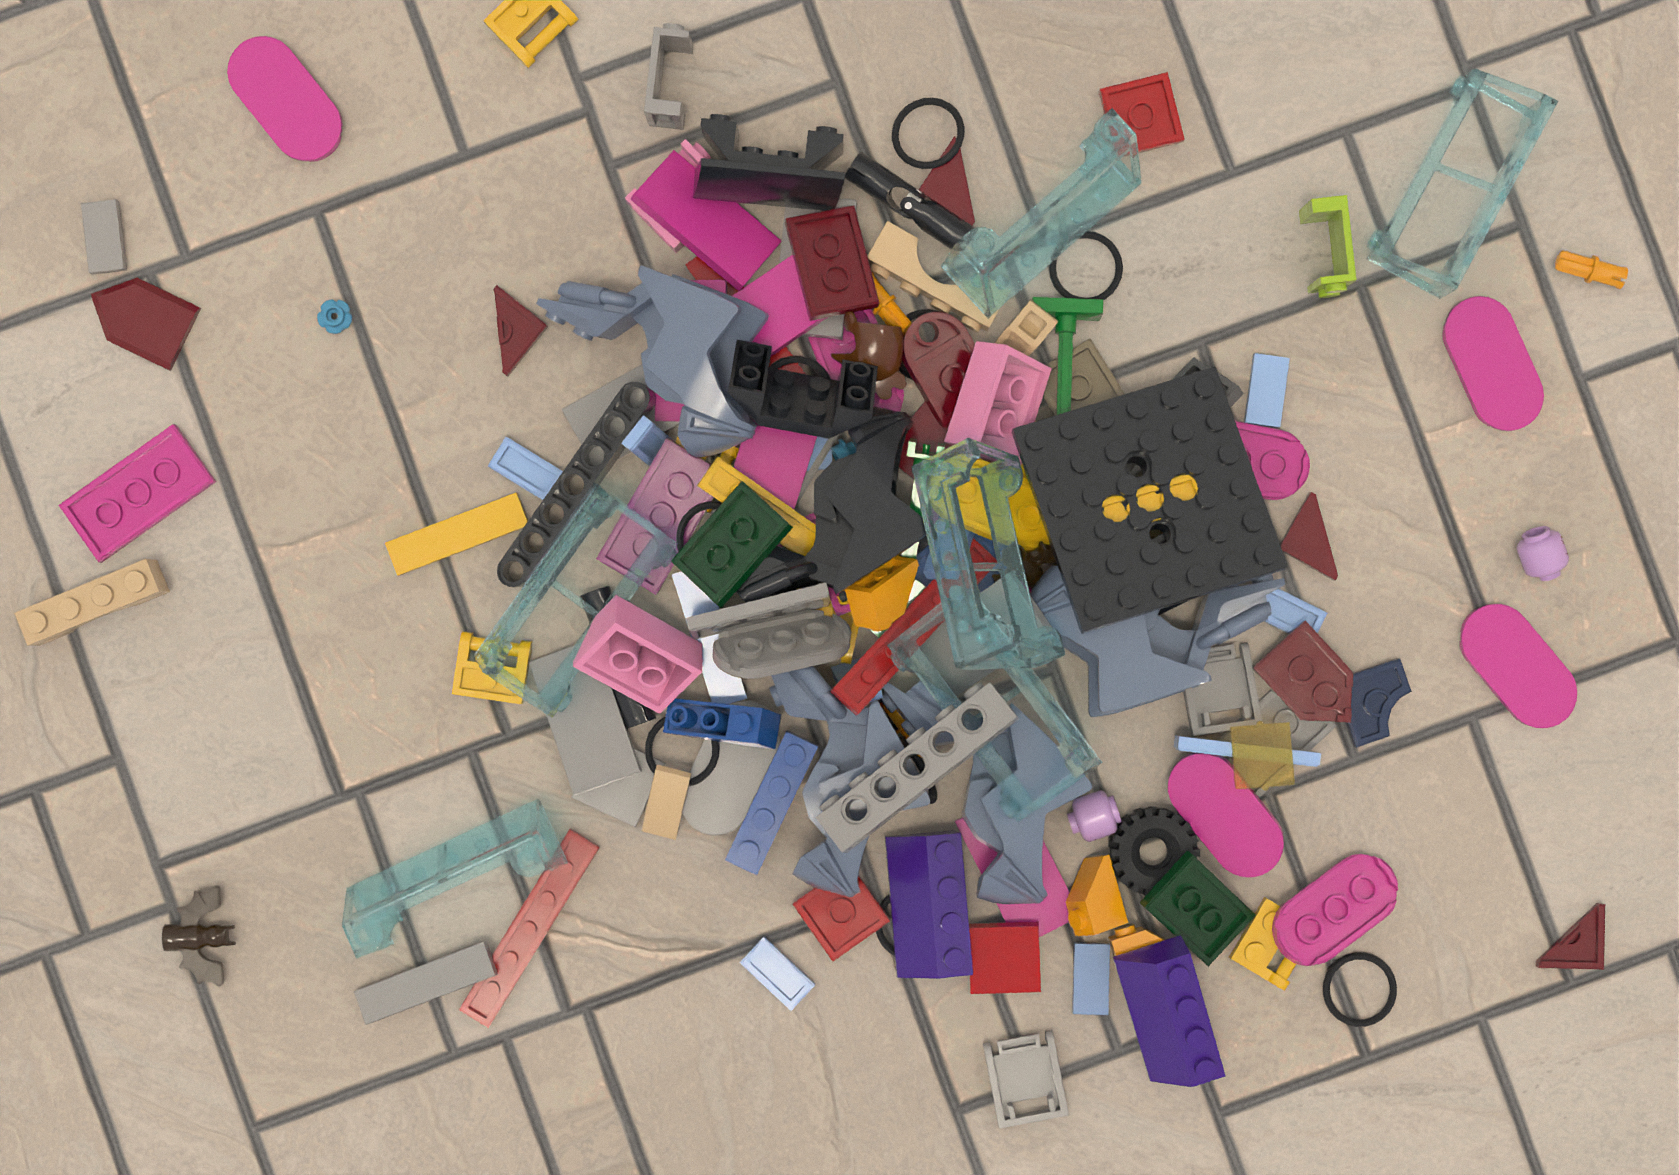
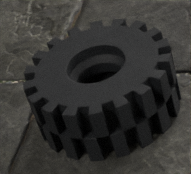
M1148 806L1145 809L1138 808L1133 810L1132 814H1126L1122 817V822L1117 826L1116 833L1113 834L1112 839H1109L1108 847H1110L1109 855L1115 875L1130 890L1144 896L1150 892L1187 850L1196 858L1200 857V849L1197 847V842L1199 841L1197 835L1193 833L1190 824L1178 814L1165 808H1157L1156 806ZM1148 838H1159L1166 845L1167 855L1157 865L1146 864L1141 859L1140 847Z

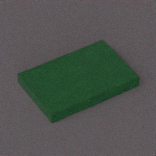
M742 481L676 554L671 562L716 605L722 608L791 531L793 526Z
M1188 850L1139 902L1173 935H1181L1187 948L1208 967L1256 916Z

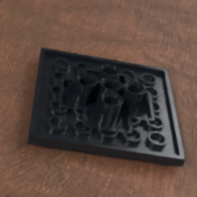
M1216 367L1012 429L1011 433L1081 634L1280 572L1288 567ZM1126 464H1137L1142 470V476L1135 477L1129 474L1126 470ZM1190 475L1196 481L1198 489L1194 498L1182 501L1180 498L1172 495L1170 492V482L1174 477ZM1147 485L1158 487L1159 490L1155 493H1163L1164 498L1161 507L1156 511L1150 512L1140 508L1137 504L1138 497H1136L1139 488ZM1116 495L1122 496L1125 501L1121 502L1125 507V511L1128 504L1130 512L1125 520L1114 522L1104 516L1102 504L1106 498ZM1157 529L1163 532L1166 542L1158 544L1152 541L1149 533L1150 530Z

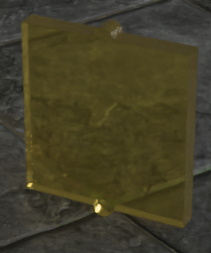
M1257 721L1256 725L1230 727L1235 789L1261 787L1262 790L1266 791L1269 787L1295 785L1290 722L1264 724L1262 721Z

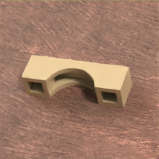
M887 221L867 255L871 265V272L884 280H887L890 276L901 282L899 288L913 297L917 298L919 294H922L932 300L930 306L939 312L949 314L951 311L962 317L960 322L967 328L977 333L980 329L987 332L1010 291L980 273L970 281L958 285H947L933 280L924 272L917 256L918 238Z
M143 559L17 611L14 614L27 646H41L68 635L80 626L119 610L138 606L165 595L170 590L158 561Z

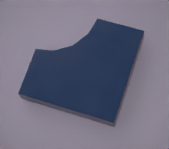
M1400 658L1353 673L1351 723L1346 722L1354 747L1357 748L1390 736L1388 721L1391 709L1401 697L1412 692Z

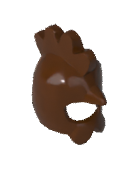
M846 312L844 327L846 331L854 335L856 347L852 353H831V357L840 364H842V360H849L878 366L875 393L880 399L888 400L892 397L891 389L893 387L901 390L906 388L907 385L905 376L899 372L904 343L902 327L858 322L854 312Z

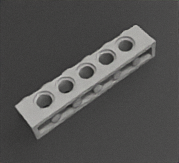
M982 682L973 686L964 694L967 700L955 709L951 704L935 717L938 723L927 731L924 727L918 729L906 739L909 745L901 752L897 753L895 749L890 751L877 762L880 768L870 776L866 772L862 773L848 784L852 790L841 798L836 794L820 806L823 812L816 819L842 853H848L1019 720V717L991 682L985 686ZM971 710H978L983 715V724L977 730H968L964 724V717ZM948 732L954 738V746L949 752L940 753L935 746L936 738L941 733ZM913 755H920L925 761V768L921 774L913 776L907 770V761ZM885 777L892 778L896 784V791L889 798H883L878 792V784ZM860 799L866 804L867 813L863 819L856 821L850 816L849 807L853 801Z

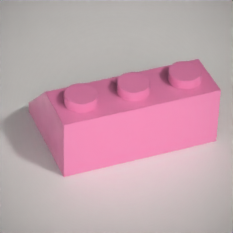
M976 341L944 442L967 453L1014 468H1020L1022 462L1011 432L1013 428L1035 422L1052 368L1008 345Z
M615 595L595 616L573 661V667L660 714L702 673V643Z

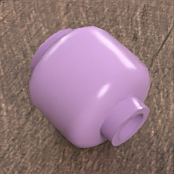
M1548 526L1535 527L1522 534V540L1517 545V552L1526 575L1539 577L1541 581H1549L1561 575L1560 571L1568 564L1569 556L1561 534L1558 531L1550 530Z
M1101 790L1075 798L1072 803L1073 812L1067 814L1073 834L1080 832L1083 839L1088 842L1115 834L1117 824L1122 822L1114 796L1108 797Z

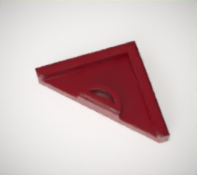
M955 136L953 137V139L951 140V142L949 143V145L947 146V148L945 149L940 158L945 156L952 149L953 145L956 142ZM960 148L958 153L949 162L931 170L919 191L930 201L939 203L973 226L975 219Z
M496 285L493 290L497 312L502 373L508 377L546 331L548 326Z
M1309 492L1283 537L1280 546L1282 552L1335 581L1338 573L1316 494Z
M1596 903L1536 960V967L1604 970L1606 904Z

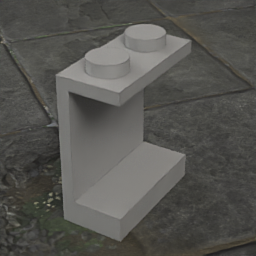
M665 23L663 28L654 27L644 106V114L649 126L684 130L685 113L682 103L659 99L665 51L693 54L694 47L690 31L684 30V26L679 24Z

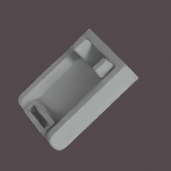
M1248 643L1239 644L1241 658L1237 659L1234 644L1211 648L1203 670L1209 673L1212 681L1198 685L1199 687L1193 689L1192 687L1185 689L1183 692L1191 737L1263 725ZM1240 709L1243 721L1210 726L1209 713Z
M1052 1030L1045 1031L1046 1045L1040 1044L1038 1033L998 1040L999 1054L992 1055L993 1050L990 1042L983 1043L999 1129L1069 1116ZM1047 1097L1049 1109L1015 1115L1012 1102Z

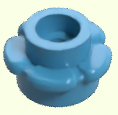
M331 299L321 305V312L317 314V320L321 327L326 328L327 332L338 334L350 326L352 315L350 314V307L346 302L342 300L336 302ZM333 313H337L338 315L337 319L335 320L331 317Z
M842 439L838 440L839 444L831 447V453L835 461L854 454L857 450L851 441L846 444Z

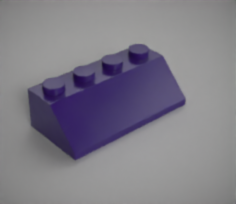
M955 830L885 836L896 977L940 979L973 975L961 833Z
M1179 935L1114 956V963L1150 1081L1195 1087L1226 1077L1191 953L1182 936Z

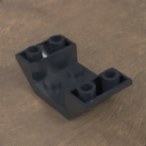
M711 114L710 119L701 118L700 125L704 139L721 160L824 170L843 155L844 134H838L837 129L833 127L817 126L816 131L808 130L805 158H798V153L786 150L778 151L777 155L763 154V149L744 146L742 151H738L740 135L737 122L731 121L730 116L722 114Z
M736 340L728 393L758 426L830 439L871 420L878 366L842 360L838 380L827 379L820 376L769 368L772 346Z

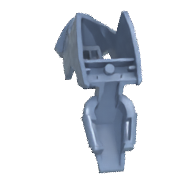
M640 265L638 276L642 283L628 293L567 281L562 283L558 289V294L561 295L558 302L538 298L536 304L547 310L545 315L547 318L562 325L565 322L575 326L573 330L575 334L592 341L593 337L608 340L616 339L637 323L643 327L648 348L641 353L645 383L664 400L685 405L681 409L678 437L686 451L695 458L724 452L753 438L757 425L728 393L736 340L752 342L768 320L769 315L748 302L675 274L668 276L643 265Z
M1052 565L1039 578L1032 588L1030 596L1054 629L1046 637L1060 644L1087 663L1088 713L1090 717L1094 718L1123 712L1212 681L1209 673L1203 670L1211 646L1215 644L1220 645L1266 621L1272 613L1266 595L1286 584L1284 578L1273 580V575L1270 574L1252 580V584L1235 585L1210 593L1203 597L1192 630H1179L1159 616V610L1081 634L1058 566Z
M814 666L771 675L775 685L769 687L776 706L783 705L787 714L793 717L827 721L830 734L828 744L816 763L802 792L808 817L827 839L800 857L792 875L817 889L844 895L849 898L861 892L858 876L869 836L848 853H842L816 817L823 812L820 806L836 794L839 798L843 797L852 790L848 785L851 781L864 772L870 776L880 768L877 762L883 756L894 749L899 753L904 749V746L877 700L873 701L869 708L864 707L856 716L830 692L832 688ZM909 758L906 765L908 772L913 776L919 775L911 758ZM890 777L883 778L878 784V792L883 798L891 797L896 791L895 781ZM927 791L903 810L930 804ZM860 799L853 801L849 807L850 816L856 821L863 819L867 813L866 804Z
M922 680L919 681L906 693L888 682L881 689L883 696L880 699L881 702L891 713L897 710L905 720L901 726L908 736L922 727L926 731L938 723L935 717L951 704L955 709L961 705L960 702L928 681L926 683ZM1011 703L1009 706L1019 717V720L973 755V765L970 780L967 784L962 817L973 836L997 852L995 859L978 878L977 898L999 904H1039L1048 896L1042 880V846L1045 816L1048 812L1089 792L1092 789V784L1078 765L1022 711ZM968 712L964 717L965 727L968 730H977L982 726L983 718H977ZM948 732L938 735L935 741V746L954 744V738Z

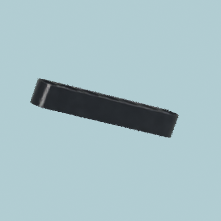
M629 382L620 389L499 562L497 576L502 584L508 587H521L529 584L535 578L626 448L621 444L642 416L644 415L647 418L656 403V395L646 384ZM642 389L645 394L644 404L641 407L634 408L630 403V395L634 390ZM620 417L624 421L625 430L620 436L614 437L609 430L610 423L615 418ZM599 446L604 451V460L600 465L594 466L589 459V454L594 447ZM579 475L584 481V488L580 494L575 495L571 492L569 483L574 476ZM555 504H559L564 511L563 519L557 524L549 516V511ZM534 533H539L544 541L543 547L539 552L533 551L529 545L530 537ZM515 561L519 562L523 567L522 578L518 581L514 580L509 573V568Z

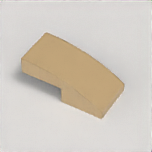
M1030 299L994 343L1008 345L1030 356L1058 321Z
M657 764L642 832L676 840L683 807L687 798L691 773Z

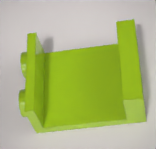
M1347 195L1314 198L1299 210L1300 224L1328 221L1334 276L1320 277L1307 286L1308 294L1318 293L1319 298L1339 296L1340 292L1347 291V287L1357 280Z

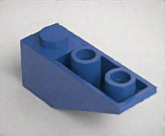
M675 698L667 706L663 733L742 746L776 749L781 714L764 708Z

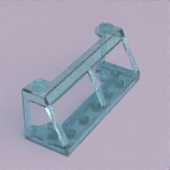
M1475 68L1465 77L1460 75L1450 91V94L1454 95L1450 111L1388 225L1382 231L1377 228L1366 246L1371 249L1366 258L1367 260L1439 299L1457 290L1558 103L1556 99L1544 93ZM1483 82H1489L1538 101L1527 107ZM1478 91L1523 115L1515 135L1517 138L1493 183L1445 166L1440 162ZM1435 171L1488 191L1454 255L1448 259L1440 273L1392 254L1395 244ZM1396 265L1431 278L1434 281L1431 285Z
M1113 108L1096 122L1093 132L1079 145L1082 151L1085 152L1083 165L1000 237L986 227L972 229L956 243L941 265V268L987 319L1141 184L1136 133ZM1129 151L1132 172L1120 160Z
M967 438L911 466L955 667L963 670L1037 668L1064 656V646L1058 630L1050 626H1042L1040 628L1037 626L1008 502V497H1011L1020 489L1023 481L1019 457ZM980 453L997 459L982 468H972L974 462L981 457ZM970 477H977L979 480L997 563H972L956 488L969 482ZM974 571H998L1000 573L1011 624L1006 625L1001 615L991 613L984 616ZM1017 646L1020 660H987Z
M597 484L474 654L483 673L553 718L557 711H564L572 699V694L569 693L571 690L570 683L579 672L578 669L573 667V661L595 616L615 595L629 602L652 569L656 570L661 566L665 568L671 563V560L676 555L677 551L675 548L678 543ZM619 510L653 534V537L601 609L596 610L559 583L556 578L592 528L598 529L606 519L611 518L615 511ZM552 586L592 615L593 620L542 691L536 693L503 667L505 659L513 647L510 642Z
M973 590L953 592L887 645L893 653L890 657L900 671L905 672L907 670L910 673H916L942 710L951 704L956 709L962 703L916 643V639L951 614L959 618L969 630L974 629L1016 684L1015 688L1002 697L1008 702L1022 692L1061 744L1057 748L1064 758V765L1070 771L1069 775L1034 801L991 742L975 753L1002 789L1000 791L1002 798L999 801L1000 807L1011 819L1015 818L1017 822H1020L1103 762ZM980 712L974 717L967 713L964 717L965 727L968 730L979 729L978 723L983 720L982 713Z
M536 799L346 888L342 927L356 959L378 952L394 944L391 934L393 928L403 921L400 912L501 865L511 862L513 869L518 874L525 877H533L547 870L553 871L568 864L540 799ZM353 904H354V906H355V908H356V911H357V912H354V913H352V911H353Z

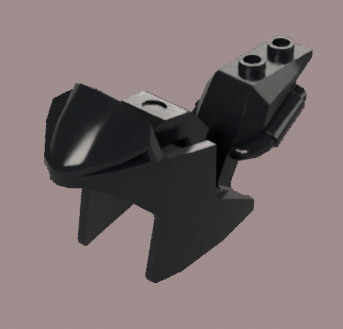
M873 406L871 420L848 430V434L857 449L856 453L831 462L814 482V515L816 516L814 546L806 556L776 546L736 591L745 603L794 591L811 582L818 584L827 583V587L834 589L835 594H839V598L843 603L848 600L845 592L846 588L894 557H902V553L918 541L917 555L933 542L935 535L931 531V524L896 497L898 472L906 434L914 424L906 412Z

